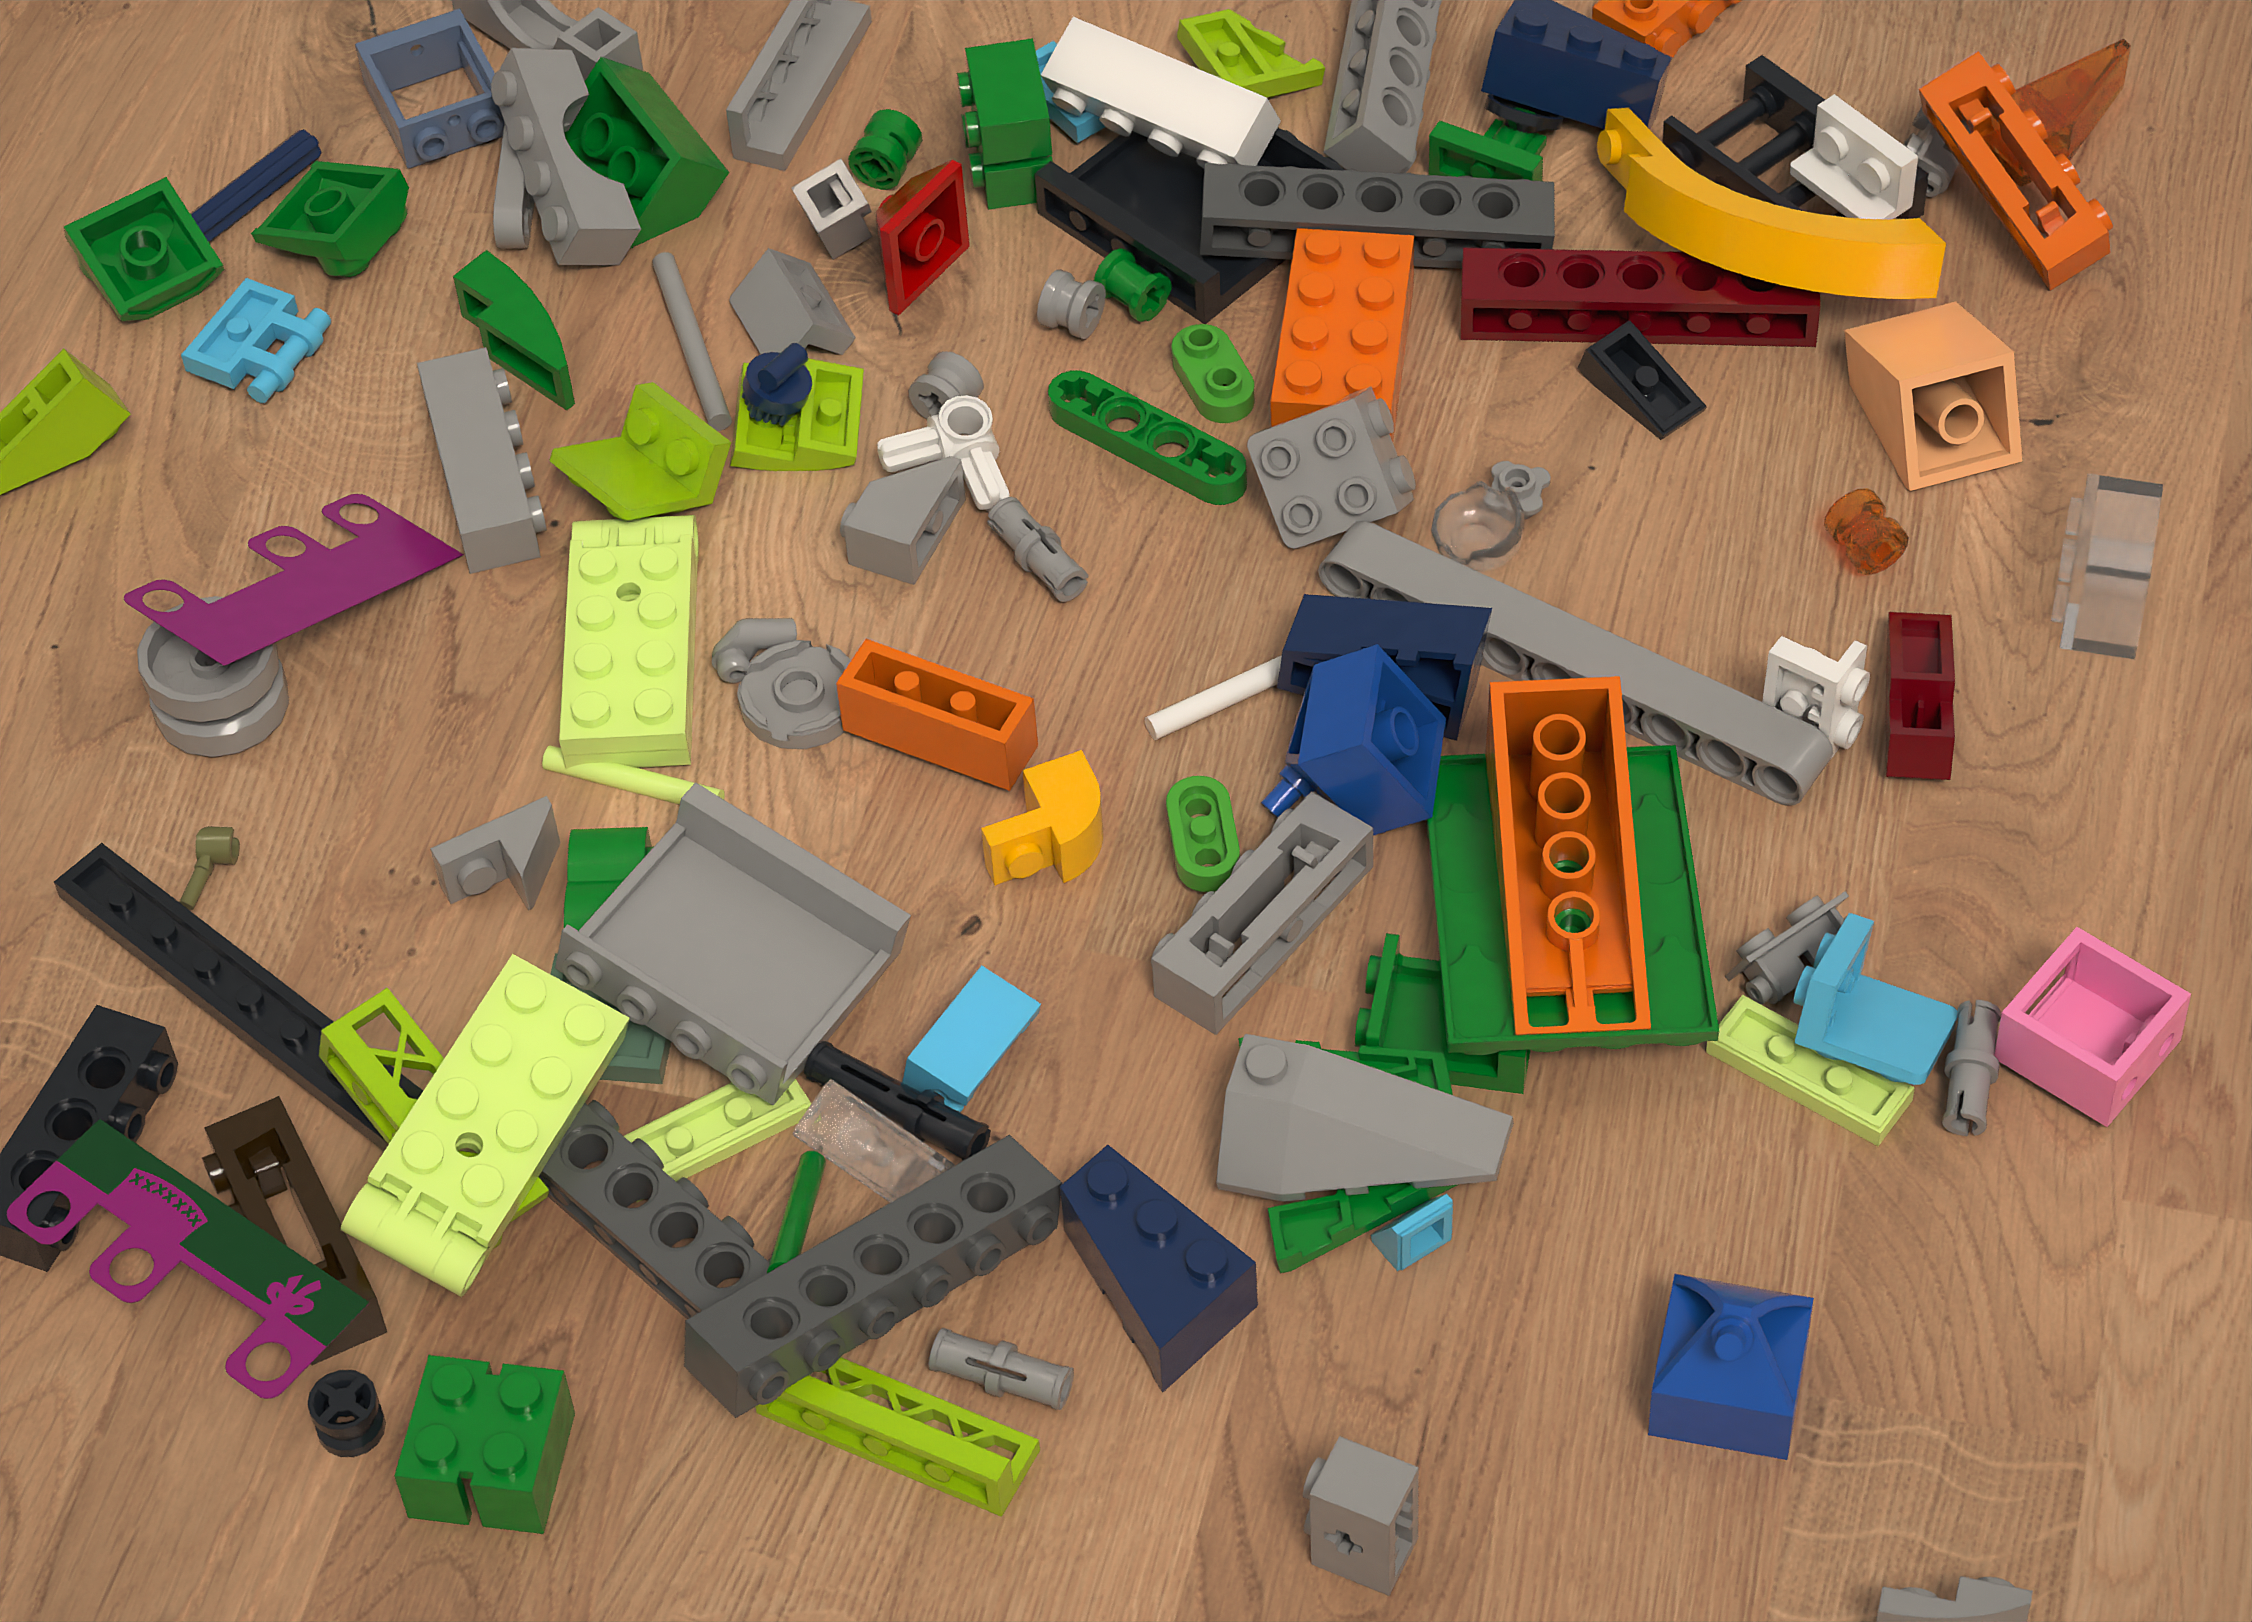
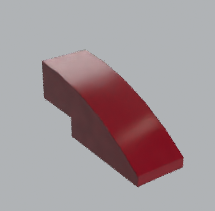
M1905 612L1888 613L1885 718L1886 777L1951 780L1955 742L1953 710L1955 667L1952 615Z

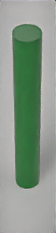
M807 1151L800 1157L767 1273L801 1254L826 1166V1160L819 1152Z

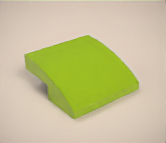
M808 358V361L804 364L812 378V388L808 400L791 420L784 426H780L779 422L774 425L771 423V420L768 423H764L763 419L758 422L755 420V417H750V411L747 410L748 405L745 404V399L742 398L743 379L749 363L743 362L738 384L730 466L766 471H819L855 464L864 369Z

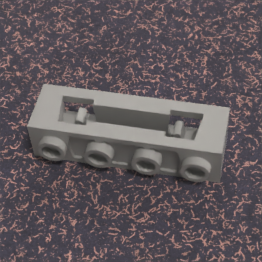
M1312 791L1294 810L1292 808L1285 810L1276 820L1271 834L1255 851L1252 849L1246 851L1238 859L1231 876L1216 892L1209 891L1202 896L1193 910L1192 917L1176 934H1167L1158 943L1151 957L1154 997L1217 1035L1373 868V827ZM1294 870V876L1292 880L1284 888V880ZM1333 877H1336V878L1325 888V890L1314 900V898H1315V897L1320 893V891L1328 884V882H1329ZM1241 937L1242 945L1233 954L1234 943ZM1243 973H1246V974L1229 990V992L1222 998V996H1223V995L1228 991V989L1243 975Z

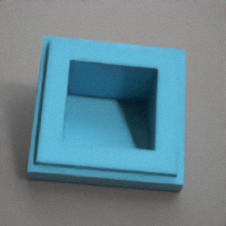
M1444 1194L1416 1206L1372 1233V1243L1396 1271L1404 1270L1451 1240L1453 1200L1447 1194Z

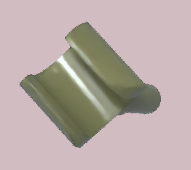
M208 826L198 831L196 835L195 850L197 862L194 866L195 870L179 901L187 909H194L209 876L212 874L214 864H236L239 856L240 842L237 838H233V827Z

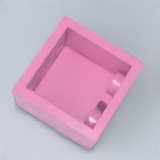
M2076 927L2002 1011L1994 1056L2000 1063L2108 1127L2181 1041L2191 993ZM2065 967L2064 975L2030 1014L2027 1015L2025 1012Z

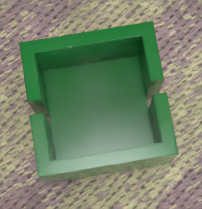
M1031 38L965 48L967 72L957 73L961 106H971V112L961 114L965 147L977 148V153L969 154L973 188L984 187L988 210L1037 203L1035 173L1050 161L1053 162L1050 118L1034 40Z
M428 1355L394 1475L408 1518L469 1525L472 1510L462 1478L471 1479L470 1487L483 1527L544 1534L575 1416L564 1370L503 1363L500 1375H493L490 1362Z

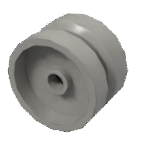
M213 596L200 599L210 604L223 597ZM184 603L176 607H173L165 612L176 611L180 609ZM153 622L146 629L138 646V670L144 689L149 695L150 707L156 725L167 742L184 752L208 757L240 753L264 741L281 724L289 705V695L284 669L278 659L276 642L223 666L161 625Z

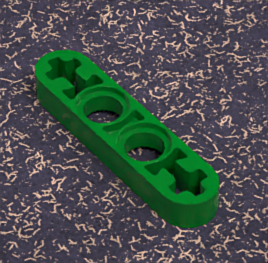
M1070 370L1059 374L1049 384L1050 415L1053 421L1060 427L1204 502L1213 505L1230 504L1240 499L1247 490L1246 459L1240 451L1225 442L1088 372ZM1118 418H1130L1139 423L1137 427L1126 432H1118L1108 427L1110 422ZM1166 443H1179L1187 448L1184 453L1175 457L1162 456L1156 452L1159 446Z

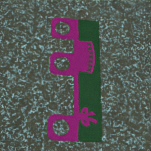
M101 1119L32 1183L7 1210V1218L11 1224L37 1242L49 1245L61 1240L85 1215L99 1204L129 1225L91 1264L89 1269L91 1279L123 1302H138L180 1262H183L266 1319L228 1357L225 1364L226 1372L230 1377L264 1399L275 1398L282 1394L370 1303ZM48 1191H57L66 1195L70 1201L71 1208L66 1219L60 1224L49 1228H42L33 1225L29 1221L27 1208L37 1195ZM132 1248L147 1251L154 1261L153 1270L147 1279L131 1286L118 1284L112 1279L109 1271L110 1264L119 1253ZM264 1343H278L283 1345L290 1353L291 1361L287 1371L277 1379L270 1381H260L251 1377L246 1370V1360L250 1352Z

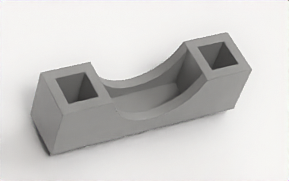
M452 0L453 10L460 9L467 21L510 49L573 50L584 81L600 57L643 71L637 32L599 7L580 21H577L562 13L549 0Z
M511 48L499 71L493 76L491 84L492 98L502 113L508 129L509 144L517 153L525 175L526 189L533 196L542 221L543 235L550 242L558 265H620L641 228L624 184L606 178L585 165L572 151L565 138L564 132L570 129L589 96L573 50Z

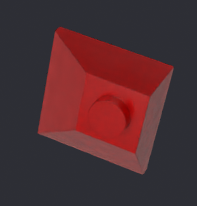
M953 159L910 178L894 195L886 197L875 212L889 311L898 316L970 247L962 164Z

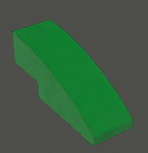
M485 250L453 275L462 317L479 327L483 348H487L490 360L565 410H569L575 405L568 365L561 339L548 312L532 289L509 266L488 250Z

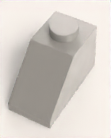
M949 456L869 482L857 503L852 502L847 506L841 520L840 534L846 541L849 565L915 585L966 500L961 459Z

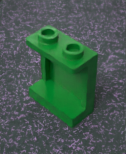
M1386 933L1382 956L1370 955L1365 993L1374 995L1371 1009L1361 1007L1359 1009L1355 1032V1047L1364 1045L1444 1052L1451 1085L1524 1094L1531 1050H1502L1488 1055H1467L1460 1052L1448 1053L1439 961L1401 955L1400 935Z

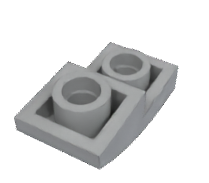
M1963 1576L1959 1578L1955 1601L1938 1598L1934 1593L1921 1588L1908 1587L1898 1590L1882 1587L1876 1622H2027L2033 1591L2017 1588L2010 1582L1996 1577L1973 1579Z

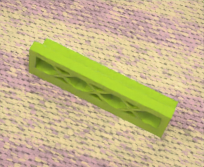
M385 988L321 1030L320 1059L389 1144L418 1100L408 1098L399 1086L402 1067L430 1071L434 1075L444 1060L443 1056L388 988ZM384 1013L400 1033L397 1052L368 1047L356 1030ZM406 1041L416 1054L404 1053ZM382 1064L395 1066L393 1077ZM458 1150L465 1157H475L478 1155V1153ZM539 1176L510 1223L548 1197L549 1189ZM502 1235L494 1248L501 1244Z
M842 1357L833 1366L821 1371L828 1375L831 1384L808 1375L786 1388L773 1402L756 1406V1412L759 1415L1001 1517L1040 1451L1039 1439ZM839 1380L848 1384L841 1386ZM871 1394L888 1400L891 1409L862 1397ZM900 1405L908 1408V1410L902 1411ZM936 1420L950 1427L952 1435L929 1426L924 1422ZM961 1431L968 1433L970 1435L963 1437ZM996 1445L1015 1453L1010 1461V1459L984 1448Z

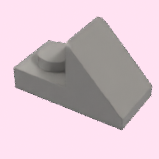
M547 796L432 847L430 850L440 887L450 904L470 895L483 893L494 884L509 878L527 909L531 910L535 905L557 853L560 839L552 804Z

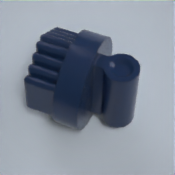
M791 343L781 353H763L750 361L743 379L742 398L745 399V404L748 405L747 410L750 411V417H755L756 421L759 422L763 419L764 423H768L771 420V423L774 425L779 422L780 426H784L806 404L812 388V378L804 365L808 361V354L800 344Z

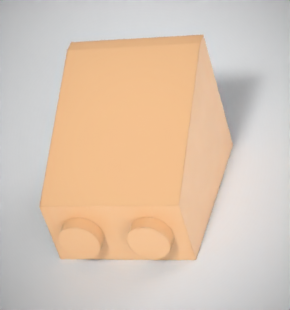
M1956 301L1844 330L1849 384L1902 483L1909 491L2023 462L2014 351Z

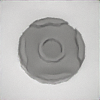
M793 640L771 646L751 660L747 667L748 671L745 669L746 676L741 681V686L740 683L738 686V703L745 726L759 740L779 748L808 749L831 742L846 732L843 731L836 683L851 662V659L836 647L826 644L827 650L821 647H812L811 641Z

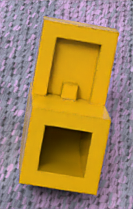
M1082 750L1022 770L1027 812L981 828L985 867L994 885L1014 878L1029 877L1040 869L1052 865L1055 866L1062 882L1066 883L1084 873L1098 857L1104 836L1100 788Z

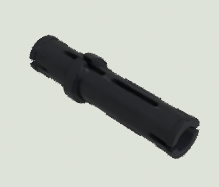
M822 1041L817 1044L808 1056L804 1069V1075L807 1076V1080L817 1082L855 1102L857 1105L903 1128V1134L916 1143H922L927 1140L956 1155L962 1161L987 1147L991 1130L988 1129L989 1126L983 1122H977L945 1105L942 1095L930 1089L920 1092L885 1074L883 1071L835 1048L828 1041Z

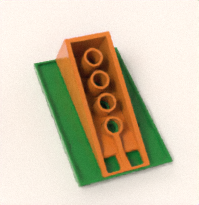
M1620 676L1490 682L1485 754L1441 756L1432 818L1426 819L1448 1053L1460 1052L1467 1055H1488L1502 1050L1529 1049L1536 1052H1555L1569 1047L1597 1046L1603 1049H1622L1636 1044L1664 1043L1671 1046H1690L1704 1041H1718L1719 1025L1676 745L1626 747Z

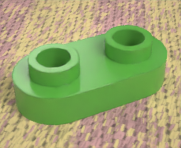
M1208 324L1191 325L1179 331L1172 341V364L1199 413L1204 418L1216 423H1232L1245 418L1252 411L1255 404L1254 380L1228 335L1220 328Z
M1191 776L1175 783L1169 790L1166 798L1167 822L1176 870L1180 880L1189 888L1200 892H1215L1231 876L1233 868L1240 858V848L1230 796L1225 786L1216 779L1207 776ZM1196 814L1206 815V816H1198V817H1196V818H1192V817H1191V816L1196 815ZM1205 864H1213L1214 866H1208V867H1206V866H1202V865H1205Z

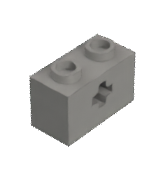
M1339 1436L1328 1459L1325 1460L1318 1457L1315 1460L1303 1488V1498L1310 1500V1509L1305 1520L1304 1533L1311 1535V1564L1390 1596L1418 1540L1419 1467Z

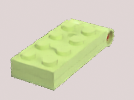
M695 515L645 517L633 520L573 521L572 540H570L559 733L565 769L589 763H619L636 768L691 765L697 566L699 558L698 528Z
M512 954L368 1175V1183L363 1186L352 1202L341 1225V1231L458 1296H464L623 1043L630 1018ZM470 1148L476 1151L478 1155L475 1157H465L458 1150Z

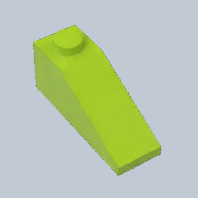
M64 348L0 412V495L90 456L104 441L112 438L119 430L120 425L131 415L112 386Z

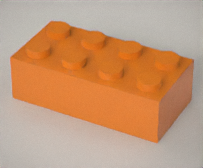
M1297 228L1270 401L1271 427L1336 404L1347 395L1372 386L1376 400L1382 398L1392 415L1394 432L1390 433V437L1393 442L1414 288V235Z

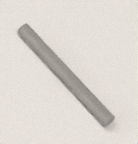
M668 252L660 253L653 258L652 265L703 411L711 427L716 431L724 430L730 426L732 419L673 254Z

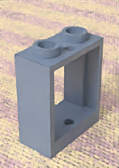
M460 9L355 43L364 85L407 169L503 137L505 121L499 106L493 101L491 84L495 72ZM420 45L418 49L411 50L413 46ZM460 68L464 69L477 96L405 120L391 93L392 91Z

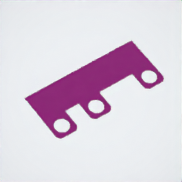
M351 494L324 506L322 514L358 536L353 540L333 549H328L294 527L278 526L249 539L248 546L284 571L210 604L170 580H155L124 595V601L210 658L226 666L464 554L371 497L363 494ZM348 504H364L375 509L379 517L376 521L369 524H356L345 520L339 511ZM276 536H289L303 542L306 550L298 556L284 557L270 552L266 547V542ZM166 590L178 594L183 599L184 604L176 611L161 612L147 607L143 603V596L150 591Z

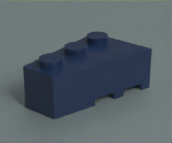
M1514 0L1495 31L1481 92L1605 129L1607 109L1629 108L1651 129L1657 118L1672 57L1553 0Z
M1304 594L1282 650L1277 688L1304 696L1315 664L1378 644L1446 717L1444 737L1457 741L1477 685L1492 608Z
M1106 1145L1060 1186L1064 1231L1102 1294H1107L1122 1319L1123 1328L1131 1342H1136L1152 1368L1153 1378L1162 1393L1258 1306L1256 1262L1111 1146Z

